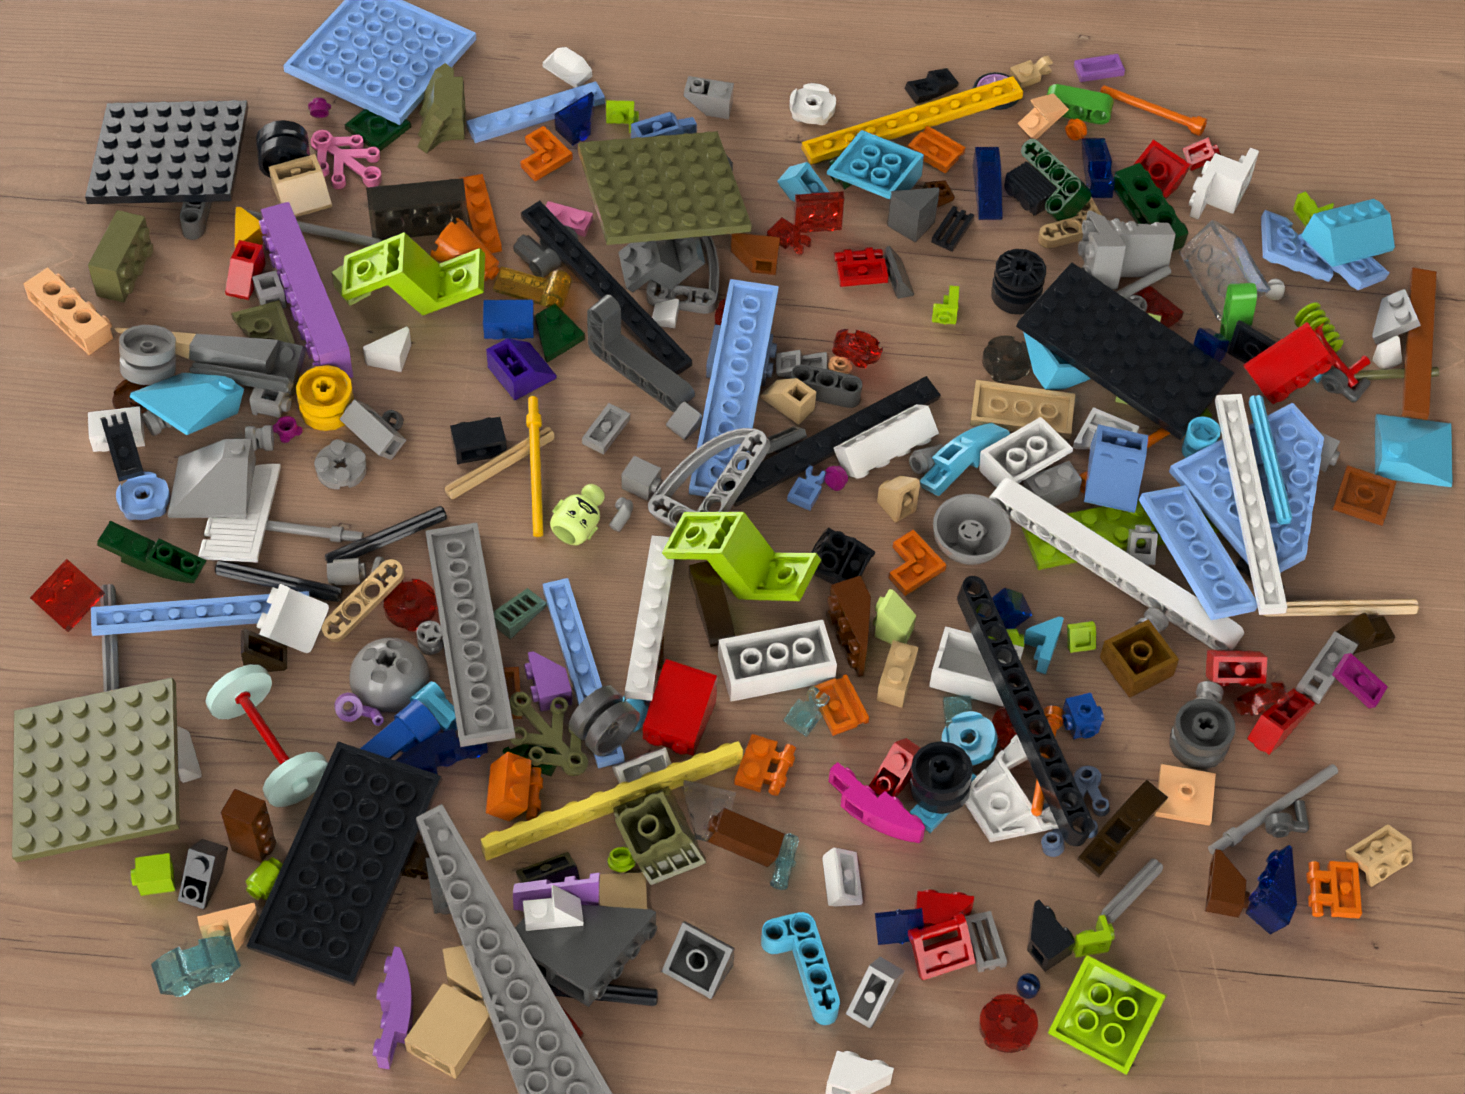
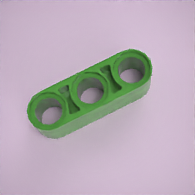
M1054 84L1049 87L1047 95L1054 93L1069 109L1062 117L1074 120L1080 119L1084 122L1101 125L1109 122L1114 100L1110 95L1060 84Z
M1255 283L1228 284L1220 327L1222 345H1230L1236 323L1239 320L1252 325L1257 301Z

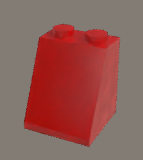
M666 659L643 724V740L654 746L661 745L670 748L678 754L694 756L716 704L717 675Z

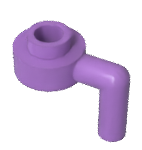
M353 693L341 694L335 701V712L343 721L352 722L360 716L371 718L376 726H380L384 721L379 709L362 705L360 698ZM352 702L353 706L351 709L345 710L343 708L344 703Z

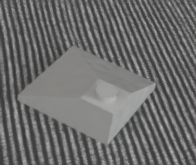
M224 439L179 456L168 518L247 517L256 464L252 440Z

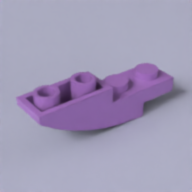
M395 946L392 957L387 956L385 961L384 973L387 974L385 982H380L376 998L380 1000L383 1011L380 1025L383 1032L381 1039L377 1038L375 1040L373 1056H376L378 1067L389 1070L397 1042L405 1044L404 1039L411 1031L413 1024V995L410 976L400 947Z

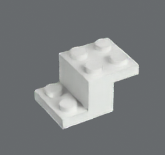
M1250 148L1246 156H1241L1239 162L1217 153L1214 154L1211 162L1206 161L1201 173L1203 176H1198L1193 186V190L1196 193L1192 194L1189 206L1192 207L1190 217L1199 219L1206 204L1234 214L1250 184L1259 151Z

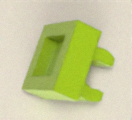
M1093 621L1067 625V648L1070 653L1096 649V625Z

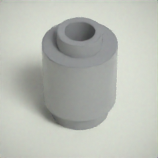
M359 558L333 560V563H327L328 583L335 584V586L361 584L362 579H366L365 563H360Z

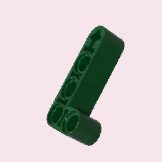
M1030 139L1022 145L1021 154L1057 188L1046 201V211L1056 221L1075 217L1091 199V190L1038 140Z

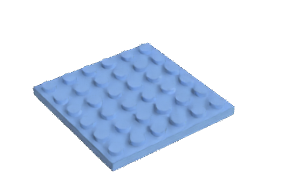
M344 0L283 67L285 73L401 125L424 99V92L435 69L444 63L452 68L476 41V33L404 0Z

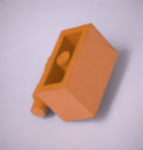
M510 752L505 753L491 763L486 814L510 822L527 811L526 819L528 821L537 818L538 812L541 810L539 792L543 788L541 768H531L532 760Z

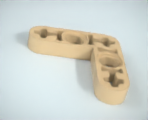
M1092 197L1086 204L1089 207L1088 210H1080L1075 217L1042 226L1038 236L1039 244L1045 248H1055L1081 241L1083 238L1082 223L1083 220H1086L1087 212L1093 211L1102 215ZM1068 227L1075 228L1077 232L1072 234L1068 233L1065 229Z

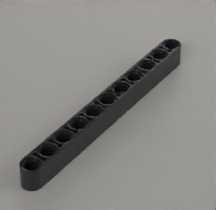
M977 576L966 577L957 595L958 604L1063 839L1071 846H1081L1093 830V819L985 582ZM1009 683H1014L1017 687H1014ZM1019 706L1025 707L1027 711L1021 709ZM1030 730H1035L1038 734H1034ZM1040 753L1046 754L1049 758H1044ZM1052 777L1057 778L1061 783L1053 781ZM1062 802L1069 803L1071 807H1066ZM1073 826L1079 827L1083 832H1078Z

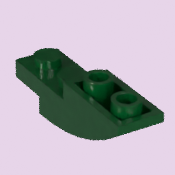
M109 521L97 541V546L120 556L121 562L162 578L194 584L207 561L160 538L155 542L112 521Z

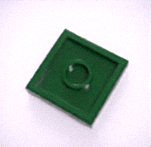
M364 109L344 124L345 130L352 135L362 136L363 143L369 147H376L379 151H382L411 128V122L407 119L401 125H398L367 109Z

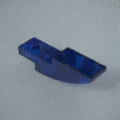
M451 729L422 741L403 753L395 761L438 775L437 767H448L457 761L479 758L483 754L488 753L487 743L460 747L459 737L457 738L455 730Z

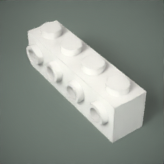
M916 404L834 447V451L840 466L846 471L847 475L859 479L867 476L869 470L875 467L880 468L888 465L890 459L895 456L900 457L910 453L912 447L929 443L932 440L931 437L939 434L929 406Z

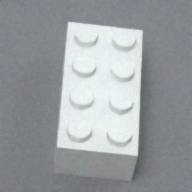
M823 620L720 639L718 643V658L730 702L818 685L836 677L837 663Z

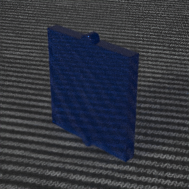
M922 908L897 909L896 911L875 913L878 945L910 942L908 930L924 928Z

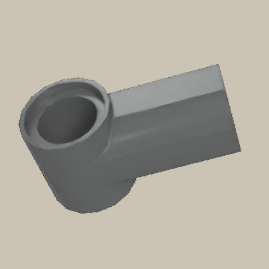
M523 234L513 245L514 252L529 264L532 273L538 279H543L561 266V260L551 248L545 250L529 235L525 236Z

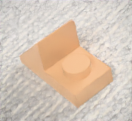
M1054 93L1034 98L1030 102L1035 108L1017 124L1031 139L1037 140L1069 109Z
M255 903L197 916L203 939H216L224 936L225 933L231 932L235 951L241 947L259 919Z

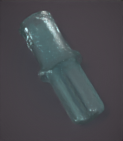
M791 833L784 835L778 858L774 861L776 865L770 884L773 888L779 890H786L788 888L791 870L796 865L794 858L799 838Z

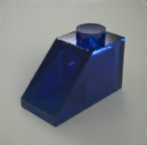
M592 92L554 114L555 130L572 146L580 141H584L591 135L594 117V94Z
M1199 328L1193 345L1220 362L1226 356L1230 341L1210 328Z
M1003 588L992 597L1006 629H1015L1033 615L1023 593Z

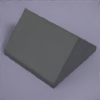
M939 187L891 191L888 227L916 243L935 223Z
M684 921L661 972L712 999L734 965L735 948Z

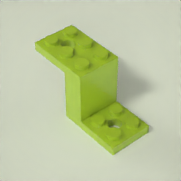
M404 232L344 256L341 296L348 301L388 285L424 316L484 293L485 253L479 248L439 264Z
M684 512L662 551L666 559L707 560L738 600L800 601L821 561L817 553H775L744 512Z

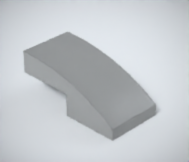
M800 350L776 353V373L779 377L791 378L792 369L800 364L828 369L829 358L827 352L803 356Z

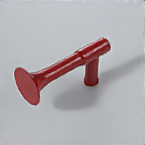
M1322 323L1314 331L1337 362L1333 366L1347 376L1348 386L1352 388L1358 383L1354 375L1366 366H1369L1371 362L1367 356L1363 355L1360 360L1348 368L1326 340L1323 334L1324 323Z

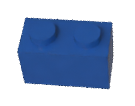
M484 300V339L534 338L533 300Z

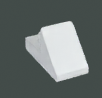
M552 885V898L523 901L526 931L583 926L580 898L555 885Z

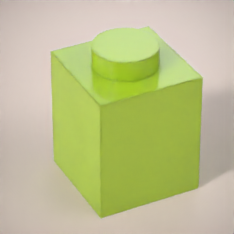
M170 853L135 858V869H131V881L133 886L138 887L141 896L175 891L174 865Z

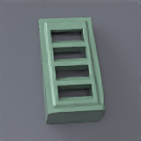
M527 588L493 612L496 628L509 639H512L547 606V603ZM527 598H529V599H530L531 601H533L536 605L531 606V605H530L528 602H526L525 600H526ZM523 605L528 610L525 612L519 606ZM515 610L520 616H516L512 612ZM510 617L513 621L510 622L506 618Z

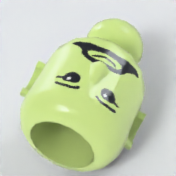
M588 484L583 487L581 495L573 494L558 502L552 510L554 514L551 518L550 526L552 532L559 540L569 545H579L587 539H591V536L598 529L596 526L600 520V510L597 506L601 505L604 501L605 494L603 490L597 485Z

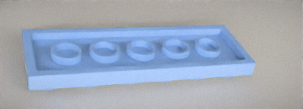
M1186 485L1142 493L1139 498L1141 505L1210 620L1256 611L1257 602Z

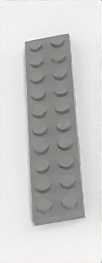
M471 523L426 530L460 747L515 738V731L478 524Z

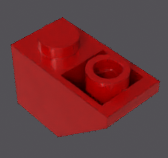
M243 240L238 241L230 258L225 289L227 296L244 300L250 299L254 291L252 277L262 274L266 265L263 245Z
M907 738L894 742L869 787L879 796L886 791L891 797H897L910 782L912 760L920 747Z
M932 889L917 891L914 928L920 930L953 919L954 915L963 913L964 916L970 915L974 896L963 892L939 893Z

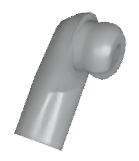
M624 497L617 500L615 507L619 511L609 524L616 532H620L627 523L634 507L632 501L626 500Z

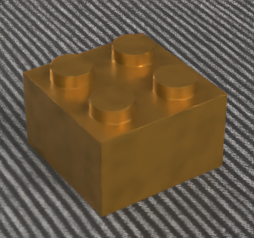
M1149 619L1105 640L1100 654V659L1129 698L1174 676L1179 661L1178 657Z

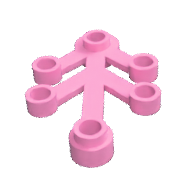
M318 130L313 134L311 146L317 151V160L320 167L325 168L322 169L324 177L330 172L329 164L326 162L327 152L334 156V174L331 177L333 188L342 189L346 186V179L343 174L344 164L360 175L367 187L376 188L382 181L380 169L375 166L364 167L353 159L366 158L368 162L376 163L380 160L378 148L369 147L362 149L364 143L360 135L333 137L327 130ZM350 145L351 149H340L337 146Z

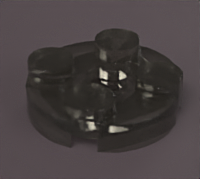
M1003 335L995 337L988 342V346L983 351L982 364L994 381H1013L1028 375L1031 361L1027 345L1024 341L1020 343L1014 340L1015 337ZM1007 355L1008 358L1013 359L1011 361L1003 360V356Z

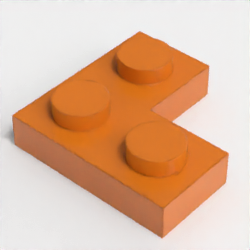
M545 126L525 136V143L535 153L520 161L521 168L535 182L573 160L572 152Z
M914 529L893 542L892 548L901 556L905 563L891 571L889 579L904 596L946 570V563Z

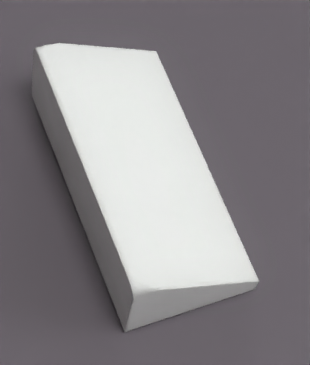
M177 726L178 772L180 781L184 783L198 779L202 774L190 733Z
M662 747L614 765L612 769L620 784L626 781L637 780L648 772H658L666 769L672 763L666 747Z
M833 847L822 858L828 905L834 907L861 905L863 898L857 852Z

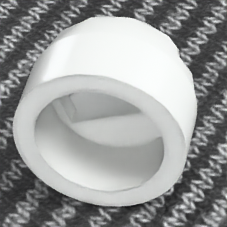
M1271 279L1266 284L1264 294L1271 300H1279L1284 295L1285 286L1281 280Z

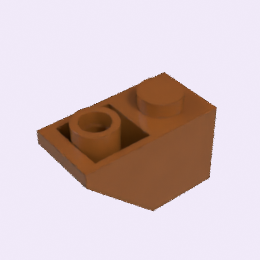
M747 233L732 234L731 252L752 273L776 275L780 247L779 237Z

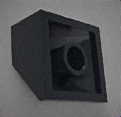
M1239 320L1236 323L1227 353L1245 364L1281 339Z

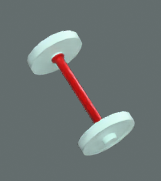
M260 665L239 667L224 675L209 690L205 700L207 708L212 716L218 719H231L245 713L248 715L280 764L266 779L263 786L264 796L269 804L275 807H286L296 804L316 791L328 762L318 752H306L289 759L256 709V706L263 701L271 689V676Z

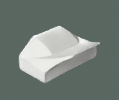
M567 47L557 48L543 61V68L574 88L582 86L592 77V69L584 58Z

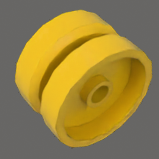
M329 365L316 366L307 370L299 378L296 385L300 415L304 422L313 429L322 431L336 430L345 426L339 419L346 407L354 400L352 382L347 373L338 367Z

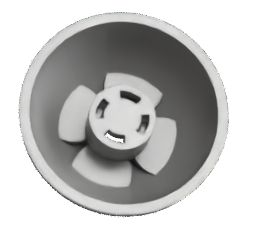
M962 494L948 499L938 508L933 520V532L939 548L950 559L966 565H978L994 559L1003 551L1010 537L1011 524L1007 513L995 501L981 495Z
M381 638L364 646L355 656L349 674L352 693L360 698L362 705L377 708L380 712L401 711L411 703L410 697L430 681L429 667L423 654L413 644L399 638Z

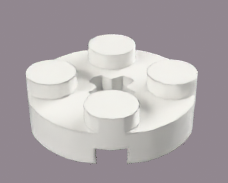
M808 83L803 85V88L798 91L796 88L790 96L789 108L792 118L797 122L826 125L835 113L836 97L834 94L832 96L829 93V89L821 84ZM811 102H816L815 106L809 104H811Z

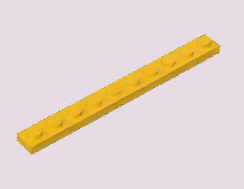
M1014 76L804 141L802 142L801 149L810 165L840 156L861 130L883 139L891 140L923 130L926 126L933 127L1022 99L1023 90Z

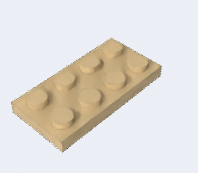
M976 380L970 426L993 423L1015 432L1042 417L1063 439L1070 440L1075 394Z

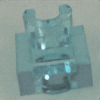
M814 685L808 689L806 701L803 702L798 699L783 720L806 737L822 717V714L817 710L819 707L825 706L830 699L824 692L820 698L815 699L819 689Z

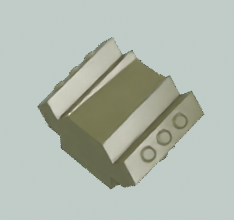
M444 63L435 69L424 92V99L421 101L423 106L419 114L422 116V123L418 133L421 140L417 147L426 154L443 141L465 140L466 105L463 77H454V69Z
M669 786L613 808L616 817L615 822L625 843L650 885L706 864V857L699 848L698 841L691 832L685 815L677 804V799Z

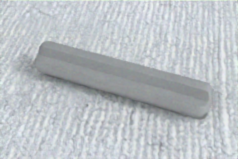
M1151 859L1102 910L1101 915H1105L1106 920L1109 923H1113L1162 872L1163 865L1157 859Z

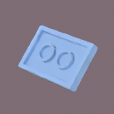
M1306 244L1313 250L1316 256L1328 263L1311 245ZM1373 257L1335 267L1330 265L1333 271L1339 273L1351 287L1357 290L1384 281L1390 273Z

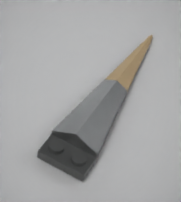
M115 328V331L122 334L128 328ZM172 332L176 338V355L199 363L289 377L294 386L288 394L290 396L295 395L296 385L307 350L306 347L273 339Z

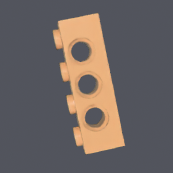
M47 267L24 283L28 299L88 355L113 339L110 329L112 324L109 319L104 315L100 316L96 312L95 307L89 301L85 302L74 287L70 288L67 286L59 273L54 274Z

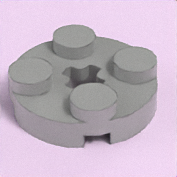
M340 439L333 440L330 445L324 447L314 461L319 481L331 489H340V487L344 486L354 487L366 475V456L358 446ZM345 463L346 467H339L337 469L336 464Z

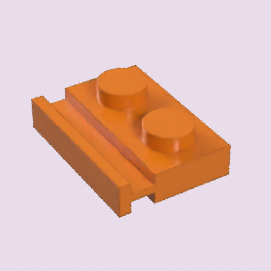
M926 126L925 130L920 132L908 144L907 148L924 154V162L946 173L959 160V157L965 154L966 147Z
M847 674L843 675L840 679L836 680L834 678L811 687L810 693L832 736L856 728L859 724L869 723V716Z

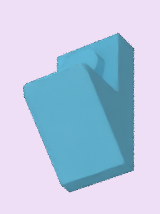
M1058 616L1032 626L1025 632L1024 644L1037 648L1034 660L1038 661L1037 672L1047 673L1061 632L1063 617Z

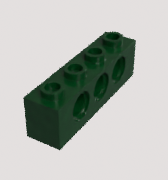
M1141 163L1116 171L1111 187L1137 224L1149 225L1155 222L1169 223L1176 234L1172 251L1183 248L1188 236V229L1179 220L1174 208L1168 204L1161 189L1157 188L1152 181L1150 173L1143 168Z

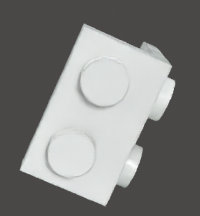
M282 584L279 585L278 589L273 587L267 603L271 604L268 614L262 612L256 626L261 629L259 635L304 653L311 652L328 612V604L292 590Z

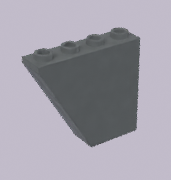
M581 905L583 926L526 931L523 918L515 929L546 982L589 1007L595 999H600L604 995L607 985L613 979L619 978L625 964L630 959L634 960L637 957L646 940L650 941L654 937L657 925L656 912L652 909Z

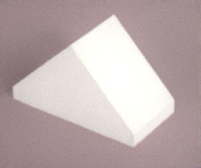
M404 327L364 346V359L367 366L402 372L411 347L409 328Z

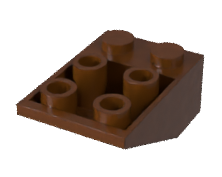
M857 576L831 585L830 596L827 597L829 608L826 611V617L830 626L834 625L837 631L836 638L840 647H844L847 652L846 658L850 668H854L858 677L864 676L868 646L871 595L862 577Z

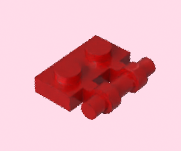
M865 247L864 250L858 251L843 249V252H834V261L837 262L836 269L840 287L888 283L889 276L882 249Z

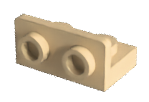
M1386 825L1347 849L1346 859L1350 862L1358 863V868L1366 873L1367 884L1373 887L1413 861L1411 840L1390 825Z

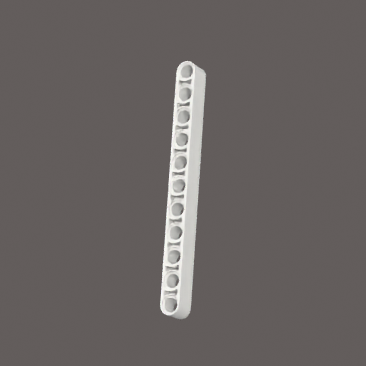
M1004 478L989 497V499L995 501L1004 509L1011 520L1148 608L1160 610L1170 622L1212 649L1233 651L1244 635L1243 628L1228 617L1210 620L1197 597L1017 482Z

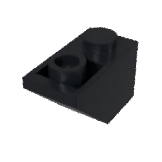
M201 839L188 849L178 901L201 909L207 907L223 874L228 851L227 846Z
M1038 899L1034 902L1031 913L1027 951L1046 972L1072 954L1075 941L1071 931L1066 927H1062L1056 920L1053 910L1049 906H1045Z

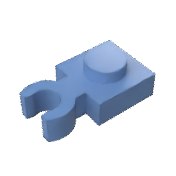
M811 465L806 469L805 479L798 477L787 496L788 502L811 511L822 489L820 485L825 480V471L822 470L819 476H813V466Z

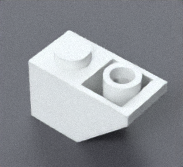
M837 1051L827 1081L825 1094H872L890 1085L894 1068L889 1067L887 1063L881 1060L870 1061L860 1058L857 1053L851 1051Z

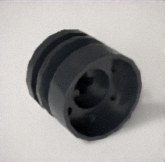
M1012 249L1000 255L995 265L991 287V298L994 304L1010 314H1025L1043 293L1046 278V265L1043 259L1027 249Z

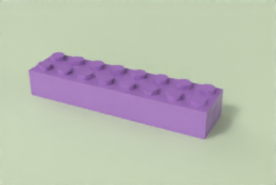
M285 202L261 209L262 220H259V226L262 234H265V236H262L265 250L271 252L269 254L271 265L278 270L276 272L281 285L286 288L283 289L287 304L290 303L293 306L290 308L294 322L298 321L299 326L297 327L301 340H305L308 343L305 344V347L307 348L306 352L309 359L312 358L314 361L312 363L313 368L324 365L338 367L346 372L349 378H352L353 371L349 346L290 203Z

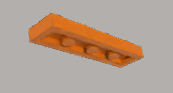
M483 174L460 177V186L472 232L491 253L501 252L502 245Z

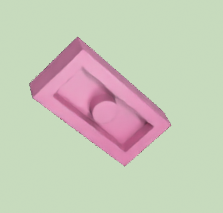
M547 202L546 207L563 225L572 228L577 235L586 236L593 221V213Z

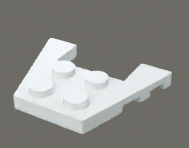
M1017 735L1011 739V743L1004 750H1001L996 755L995 760L972 781L970 796L965 803L989 842L1058 829V825L1049 807L1044 809L1040 816L1032 815V804L1009 771L1028 760Z

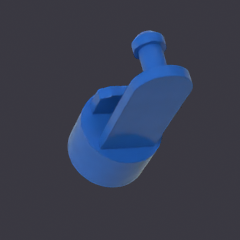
M414 699L394 716L395 720L360 749L391 759L399 752L409 754L416 747L421 748L441 731V727L428 707Z

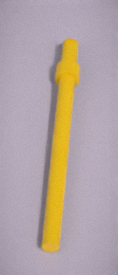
M531 396L528 398L529 414L526 415V426L529 428L533 536L542 537L543 511L539 428L542 426L541 414H539L538 397Z

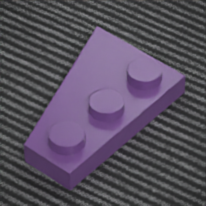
M600 872L592 873L590 878L577 880L576 876L565 877L564 882L552 883L549 880H539L514 884L513 910L523 911V901L552 898V885L580 898L581 905L600 906Z

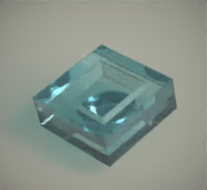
M971 696L943 698L945 726H949L953 722L952 718L956 715L972 711Z

